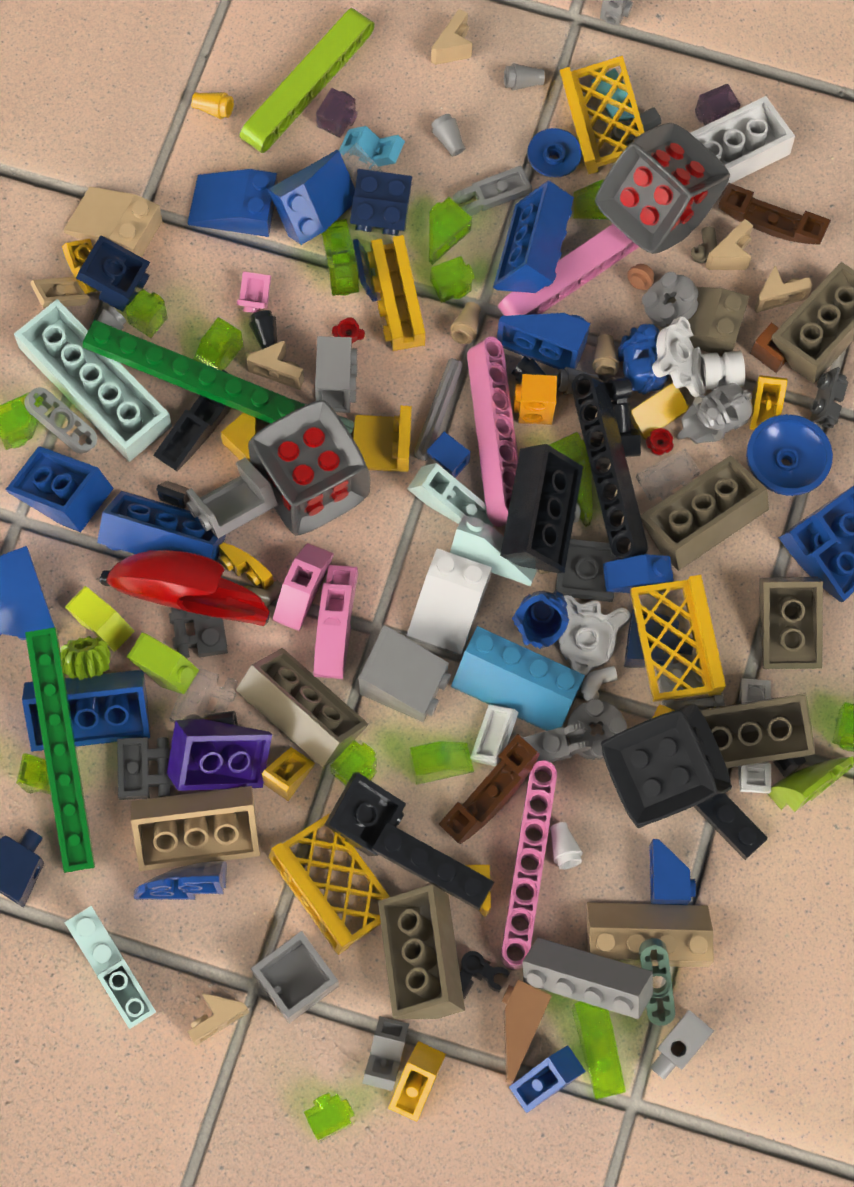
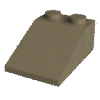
M697 287L699 291L697 298L699 305L694 315L688 320L694 335L689 337L694 348L700 347V350L718 353L719 356H723L725 352H731L734 349L750 296L724 288ZM675 297L670 298L667 303L671 302L673 304L676 301ZM653 323V325H654L656 328H658L659 331H661L663 328H665V327H659V326H657V325H655V324Z
M818 577L759 578L763 669L822 668L823 581Z

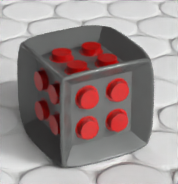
M665 123L639 135L622 152L600 186L595 202L601 212L636 245L649 253H660L684 240L703 221L725 189L730 173L725 165L687 130L674 123Z
M325 400L307 404L260 430L249 441L250 462L270 483L278 506L274 508L284 524L295 536L308 533L327 524L356 507L369 495L370 472L364 458L337 413Z

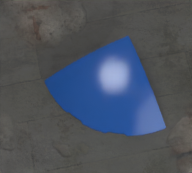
M852 486L778 537L788 552L810 577L820 578L823 581V589L839 602H844L854 592V486Z
M27 546L1 555L0 636L5 634L17 636L20 640H26L25 632L54 628L55 626Z
M226 861L201 862L170 870L138 886L134 890V899L195 900V894H224L227 863Z

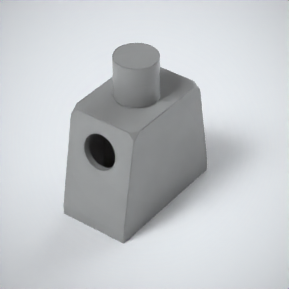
M688 1010L658 1046L657 1049L661 1054L650 1068L664 1080L676 1066L682 1070L714 1030ZM677 1041H681L685 1046V1049L679 1056L674 1055L671 1051L672 1046Z

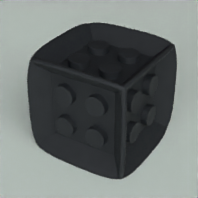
M695 703L687 704L680 710L649 719L601 742L603 757L611 779L627 814L637 828L689 809L717 794L726 793L732 788L726 764L713 733Z

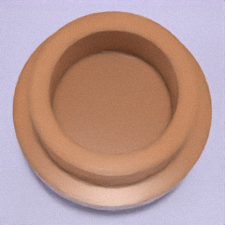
M637 264L630 268L627 278L634 288L648 290L654 283V272L645 264Z

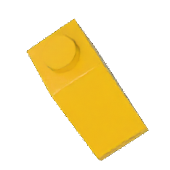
M418 1041L405 1066L388 1109L417 1122L446 1054Z

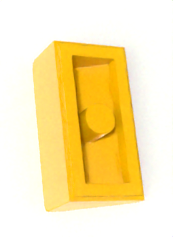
M671 383L631 410V424L637 428L645 440L650 436L651 431L664 428L685 414L689 407L679 388H676Z

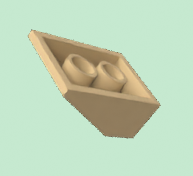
M89 187L64 228V233L80 240L91 239L93 246L101 235L142 257L162 223L160 205L136 194Z

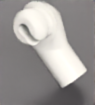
M614 666L588 673L581 685V692L584 693L583 696L586 701L599 698L598 690L603 683L618 679Z

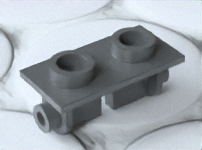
M839 367L821 375L817 383L816 399L813 401L810 409L812 413L810 421L814 423L822 421L823 426L826 428H833L838 423L842 406L833 401L842 402L848 386L847 377L839 374Z

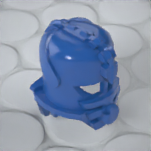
M642 324L638 329L635 327L631 328L630 336L625 335L622 337L618 349V359L620 362H624V378L627 377L630 380L633 391H638V393L643 395L650 393V391L660 390L664 387L669 376L668 374L659 378L652 369L654 362L657 360L656 343L660 332L653 324Z
M557 590L554 593L537 591L523 598L512 620L519 628L518 631L522 634L524 645L532 644L535 648L543 649L554 644L563 635L569 623L566 608L568 604L564 600L563 593Z

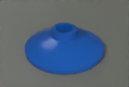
M550 128L540 131L531 139L528 146V159L531 166L544 176H566L572 173L581 161L582 151L579 141L574 135L562 129ZM550 156H557L558 159H552Z

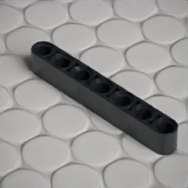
M585 373L579 374L573 380L572 393L611 551L616 557L623 559L647 554L648 544L608 386L602 379Z

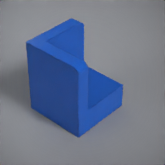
M445 431L427 449V455L439 463L454 478L470 462V451Z

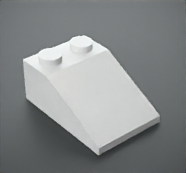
M437 548L426 575L406 637L462 656L490 581L492 567Z

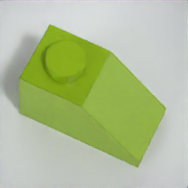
M143 632L127 655L130 661L160 687L183 695L199 671L182 654Z

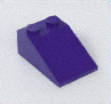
M205 719L175 720L166 774L178 791L231 789L247 786L263 788L262 773L267 767L272 733Z

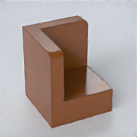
M771 322L755 340L750 354L777 373L787 361L772 340V335L779 328Z

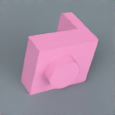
M243 272L240 298L237 299V305L244 306V312L256 313L260 311V308H268L272 276Z

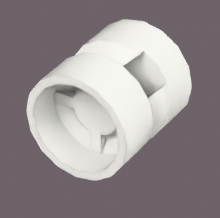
M741 351L725 352L722 357L718 353L701 354L700 373L705 390H712L720 385L735 383L740 387L744 386L745 363Z

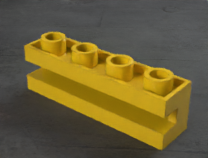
M404 235L394 236L393 243L383 245L382 239L371 240V251L367 252V261L369 268H374L376 276H372L374 292H379L381 300L377 301L380 317H385L387 324L383 325L385 342L390 341L392 351L425 346L426 333Z

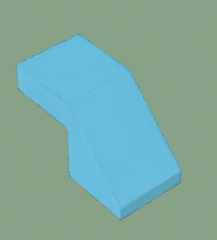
M362 126L347 131L339 151L344 156L380 167L396 163L405 141L399 135L380 139L367 126Z

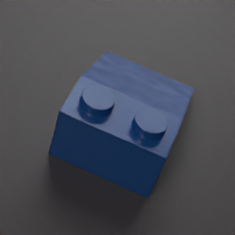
M335 150L267 189L288 237L300 245L326 231L352 206L355 194L354 184L339 150Z
M245 169L198 175L188 225L269 237L275 205L267 189L278 184L277 173Z
M566 313L501 316L498 323L497 339L501 342L504 349L530 359L533 358L535 361L555 369H565V367L576 369L586 347L590 323L581 316L568 315Z
M39 446L5 490L60 525L81 533L114 488L98 467Z

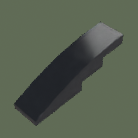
M200 395L189 411L186 409L153 456L175 471H178L201 447L232 408Z

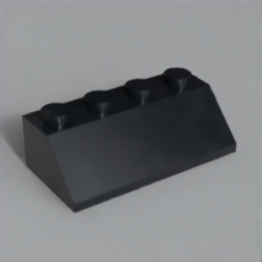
M548 444L520 449L500 556L521 567L559 574L565 573L584 466Z

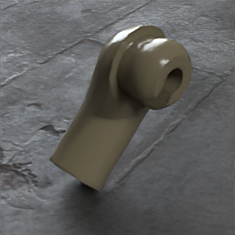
M277 580L267 589L256 588L250 585L245 586V588L258 595L266 607H268L279 598L282 584Z

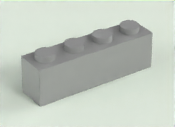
M539 937L523 960V982L532 987L636 1019L640 1018L653 995V971Z

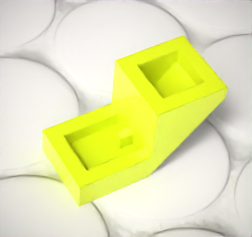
M86 586L65 606L83 627L92 630L97 637L107 642L108 648L113 652L135 632L116 610Z

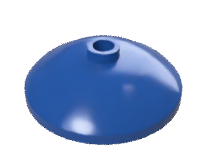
M786 414L771 417L754 430L747 445L746 457L751 473L768 490L781 495L797 496L809 493L823 483L832 466L833 452L828 437L818 425L804 417ZM781 460H788L791 465L786 466Z

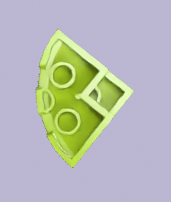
M854 757L835 758L798 770L771 787V793L768 795L781 810L789 805L796 812L809 800L815 799L854 767Z

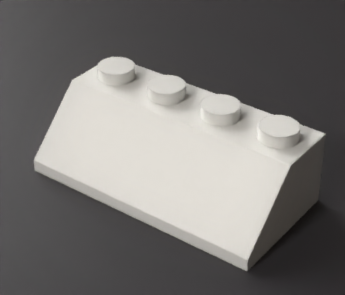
M766 96L690 133L725 165L730 173L728 183H733L790 155L795 138L793 132Z

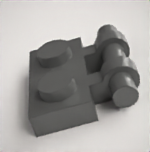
M171 608L169 619L170 623L174 626L175 637L172 640L173 647L177 649V652L185 658L190 657L189 648L197 647L199 658L228 653L223 619ZM194 622L195 635L188 636L185 623Z
M147 737L117 739L119 800L149 799V787L155 786L158 787V797L170 796V787L173 786V783L166 774L170 755L169 738H158L156 749H149ZM149 761H158V775H149Z

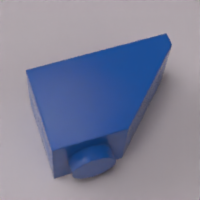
M644 554L603 564L606 592L630 593V589L633 587L674 582L670 556Z
M653 839L649 845L651 904L688 905L691 897L696 895V881L690 878V869L659 839Z
M567 1045L547 1057L509 1086L524 1111L528 1113L586 1071Z

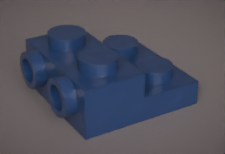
M358 169L350 224L356 225L355 230L372 232V227L383 228L382 234L399 236V231H406L413 176Z
M100 235L79 270L76 279L100 291L98 299L123 312L126 306L132 308L140 294L136 292L137 287L143 290L150 275L146 271L150 262Z

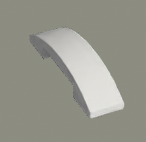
M741 679L739 703L771 699V680ZM763 762L738 766L740 792L771 793V763Z

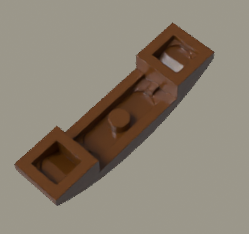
M728 183L718 208L739 222L746 219L753 225L754 229L780 239L803 244H821L830 225V219L806 210L802 216L753 198V191Z
M517 734L499 754L498 757L501 761L463 804L460 802L455 804L439 825L457 843L462 844L484 827L511 799L527 778L540 753Z

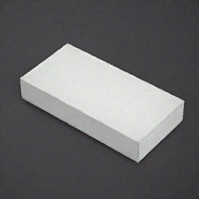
M488 705L470 756L473 762L497 766L501 761L498 756L508 745L518 716V712L515 709Z

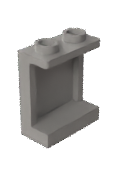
M246 457L236 462L240 476L201 498L192 488L186 491L190 500L186 503L189 511L194 518L198 516L205 531L211 530L218 539L278 506L270 483Z

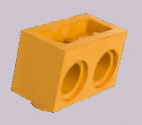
M522 374L521 384H516L513 403V413H518V423L552 425L556 406L557 376Z

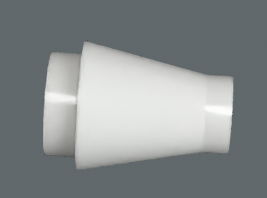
M559 822L552 825L549 829L552 837L554 863L558 864L559 869L562 870L581 864L583 852L569 831L567 823Z

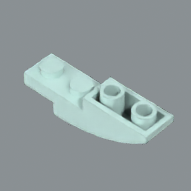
M92 906L64 922L129 1029L156 1013Z

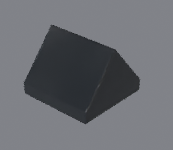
M637 428L620 433L625 456H640L641 434Z

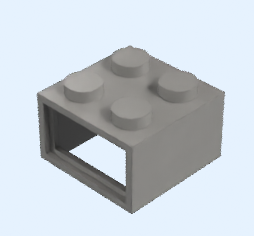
M317 336L316 401L325 400L335 412L350 413L351 403H356L357 348H352V337Z
M302 931L251 968L255 978L289 1024L339 987L338 979Z

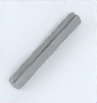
M453 358L448 360L414 450V457L426 461L429 458L427 449L436 440L462 370L463 363Z

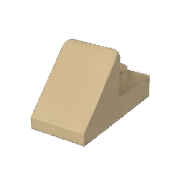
M458 9L431 48V63L437 65L471 58L473 44L465 39L469 31V26L467 25L468 13L461 9Z
M744 219L709 253L705 267L708 270L748 269L751 256L743 249L752 240L750 234L753 225Z
M774 266L757 299L754 308L756 313L806 300L813 288L810 278H792L783 284L777 267Z
M75 277L32 280L30 283L44 309L56 299L65 307L85 305L90 299L88 294H85Z
M285 341L259 350L247 357V368L250 373L299 390L304 382L303 368H300L298 364L292 361L283 362L286 355Z
M202 993L214 1015L209 1018L207 1015H203L191 1023L192 1029L187 1032L196 1046L248 1014L249 1010L245 1003Z

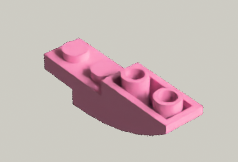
M328 566L326 583H323L314 656V677L343 679L351 634L350 621L358 578L357 567Z

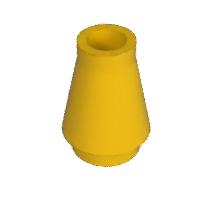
M195 92L192 97V107L223 119L224 117L229 118L231 116L234 100L226 92Z

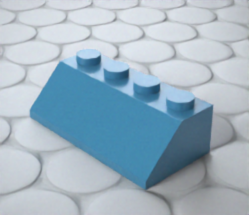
M477 626L464 652L451 687L487 704L515 709L518 712L517 718L545 731L563 727L585 675Z

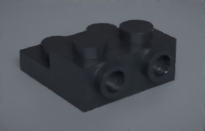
M354 772L324 825L346 838V842L366 855L378 856V854L372 851L374 844L387 823L395 827L399 825L404 816L402 811L406 803L359 772Z

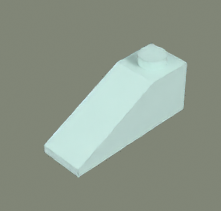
M437 463L422 466L407 488L427 506L457 524L460 523L463 516L478 518L483 523L493 527L486 513L485 502Z
M463 516L456 529L450 553L492 567L491 573L531 586L537 569L518 566L500 556L504 537L491 525L483 523L482 520Z

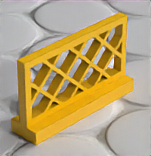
M623 55L571 71L570 67L560 69L588 175L599 172L598 167L616 162L622 152L628 147L624 144L630 134L638 137L644 133ZM620 66L621 73L616 80L605 76L610 68ZM591 75L596 79L592 86L588 88L580 84L579 78ZM601 81L613 85L606 96L595 91ZM617 88L628 93L623 103L612 99ZM591 96L602 100L597 111L586 107ZM607 104L619 108L613 119L601 114ZM624 111L635 117L629 126L618 122ZM598 119L609 124L603 134L592 129ZM614 126L625 131L619 142L608 137ZM604 142L616 147L612 154L600 157L599 150Z
M702 575L690 576L688 580L631 588L630 594L653 702L709 694V696L721 695L726 684ZM670 590H683L685 600L680 607L665 598ZM650 594L658 599V602L650 611L640 604L639 595ZM661 603L676 612L668 623L654 614ZM685 605H686V608H687V612H686L685 610H683V607H684ZM679 614L690 622L691 628L686 635L671 625ZM650 618L664 627L657 639L646 632L645 625ZM667 630L682 639L675 650L660 642ZM691 632H692L693 640H692L691 638H689V635L691 634ZM648 641H650L651 643H653V645L651 646V648L649 647ZM684 642L696 650L697 656L692 663L677 653ZM656 646L670 655L663 667L652 660L651 652ZM673 658L688 667L680 679L666 670ZM697 660L699 663V667L694 665L697 662ZM654 669H656L657 671H659V673L657 674V676H655V671H654ZM690 670L702 677L703 687L693 688L683 681ZM662 674L676 683L672 691L659 693L657 680ZM679 686L684 688L683 690H677Z
M327 814L283 844L280 842L272 847L268 858L330 945L340 955L351 944L381 925L380 915L368 913L370 899L383 900L390 896L354 846L345 841L346 838L332 830L334 833L333 843L315 840L317 830L324 826L330 815ZM313 833L312 839L306 838ZM297 843L311 845L308 859L296 857L290 848ZM314 846L331 849L329 863L312 860ZM335 850L348 852L352 858L350 867L333 864ZM301 864L307 865L306 870L304 869V867H303ZM311 866L328 869L326 884L314 882L309 876ZM332 870L349 873L347 888L330 885ZM353 874L366 877L369 881L368 892L351 889ZM372 887L377 893H372ZM319 889H324V895ZM328 890L345 893L343 908L334 907L327 901ZM350 894L367 898L364 912L347 909ZM337 913L342 914V918H341V919L339 918V916L337 915ZM346 915L363 918L362 929L352 935L345 926ZM367 919L373 920V921L370 922L368 925H366V924H367Z

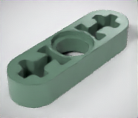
M650 938L645 940L639 948L641 968L653 971V977L661 976L665 978L666 982L660 988H653V995L646 1009L648 1018L653 1024L664 1026L671 1023L675 1017L669 956L663 941L657 938ZM651 950H657L658 966H652ZM656 998H662L664 1013L658 1014Z

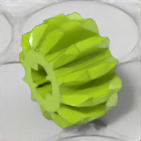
M79 637L77 640H69L67 644L61 647L64 674L68 675L69 678L74 679L78 677L79 680L84 678L92 679L93 676L103 675V672L109 669L110 650L107 642L102 641L99 637Z

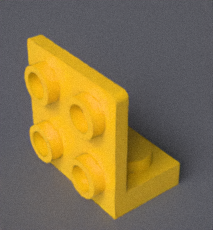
M400 405V416H355L353 439L369 470L409 472L412 406Z

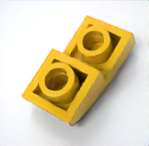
M91 239L67 242L62 246L75 279L93 249ZM76 279L85 294L98 292L95 288Z
M224 542L219 545L221 555L219 561L228 572L233 570L238 577L245 572L254 586L260 585L263 589H267L274 583L273 575L253 556Z

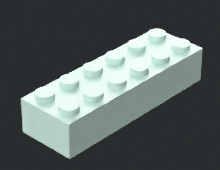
M56 299L14 333L18 347L130 462L172 427L169 412L121 363L83 348V340L88 330Z

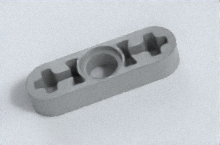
M38 387L27 394L24 400L26 410L74 452L83 454L95 447L97 443L95 431L45 388ZM41 396L44 399L42 401L43 405L36 407L34 405L35 398ZM50 407H55V409L52 412H50L48 416L45 415V413L48 411ZM60 413L66 416L68 420L66 428H60L54 423L55 414ZM74 425L77 426V428L73 431L72 434H67V432L71 430ZM85 434L87 436L86 443L80 445L78 443L79 436Z

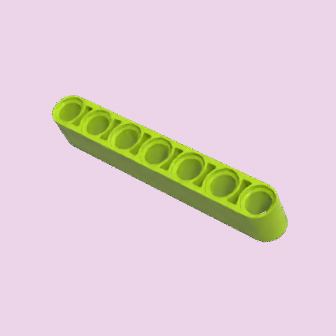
M353 8L346 11L248 119L241 129L240 138L259 152L265 153L366 42L374 30L375 23Z

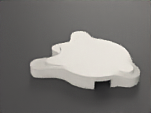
M680 316L659 332L656 343L657 360L654 362L652 369L659 378L670 374L676 388L687 387L692 396L696 398L699 395H704L706 391L700 373L701 351L700 347L694 348L689 337L694 336L689 321L685 317Z
M563 595L565 597L564 600L568 604L566 608L569 623L563 635L558 639L559 649L571 669L587 676L591 670L602 666L611 658L617 643V633L629 622L631 614L626 608H618L608 615H603L601 613V604L598 601L580 604L572 596Z

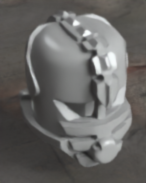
M730 383L712 389V392L705 396L699 395L681 418L683 430L677 434V439L690 438L695 444L722 440L725 433L732 429L736 430L748 423L753 412L751 392L748 389L744 390L735 383Z

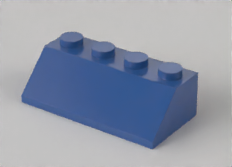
M546 181L515 204L493 285L494 289L499 291L536 293L554 282L557 262L562 255L560 251L562 242L567 235V223L572 215L571 207L574 197L551 181Z
M121 491L102 512L97 543L106 545L111 550H123L133 554L170 550L199 554L217 561L220 553L219 545L224 542L226 535L218 539L211 530L205 531L198 516L194 518L188 510Z
M142 670L107 673L101 676H93L92 679L65 678L76 747L117 742V739L150 738L147 691ZM26 682L23 688L22 703L31 752L42 751L44 747L33 682Z

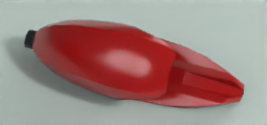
M170 550L142 552L118 562L111 570H104L100 576V583L102 585L111 586L121 593L148 602L195 614L265 626L269 622L270 611L258 595L244 586L221 578L225 571L223 565L199 554Z

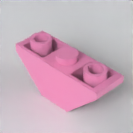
M308 543L295 557L284 580L273 621L300 631L334 553Z

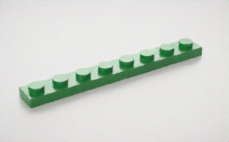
M97 320L93 321L83 340V348L268 423H273L305 406L303 403Z
M57 628L25 632L64 873L95 868Z

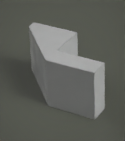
M379 1016L362 1084L393 1091L409 1023Z

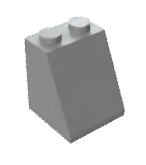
M383 626L359 676V694L424 723L427 714L432 716L436 710L439 700L435 697L439 689L445 690L451 674L447 673L448 662L391 628Z

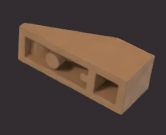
M519 979L515 987L508 985L501 1001L507 1004L504 1009L506 1082L511 1085L552 995L532 987Z

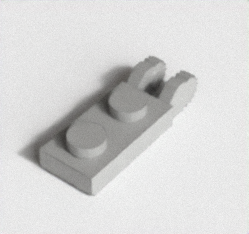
M518 166L475 182L472 186L457 191L453 195L455 203L460 204L471 200L474 196L476 197L477 201L464 205L460 209L461 216L467 218L476 215L481 210L485 211L530 194L533 188L522 166Z
M584 722L573 724L566 728L560 727L523 737L540 753L536 762L546 760L553 763L571 758L574 754L593 748L592 741L583 740L569 745L568 737L583 734L589 730L587 723Z

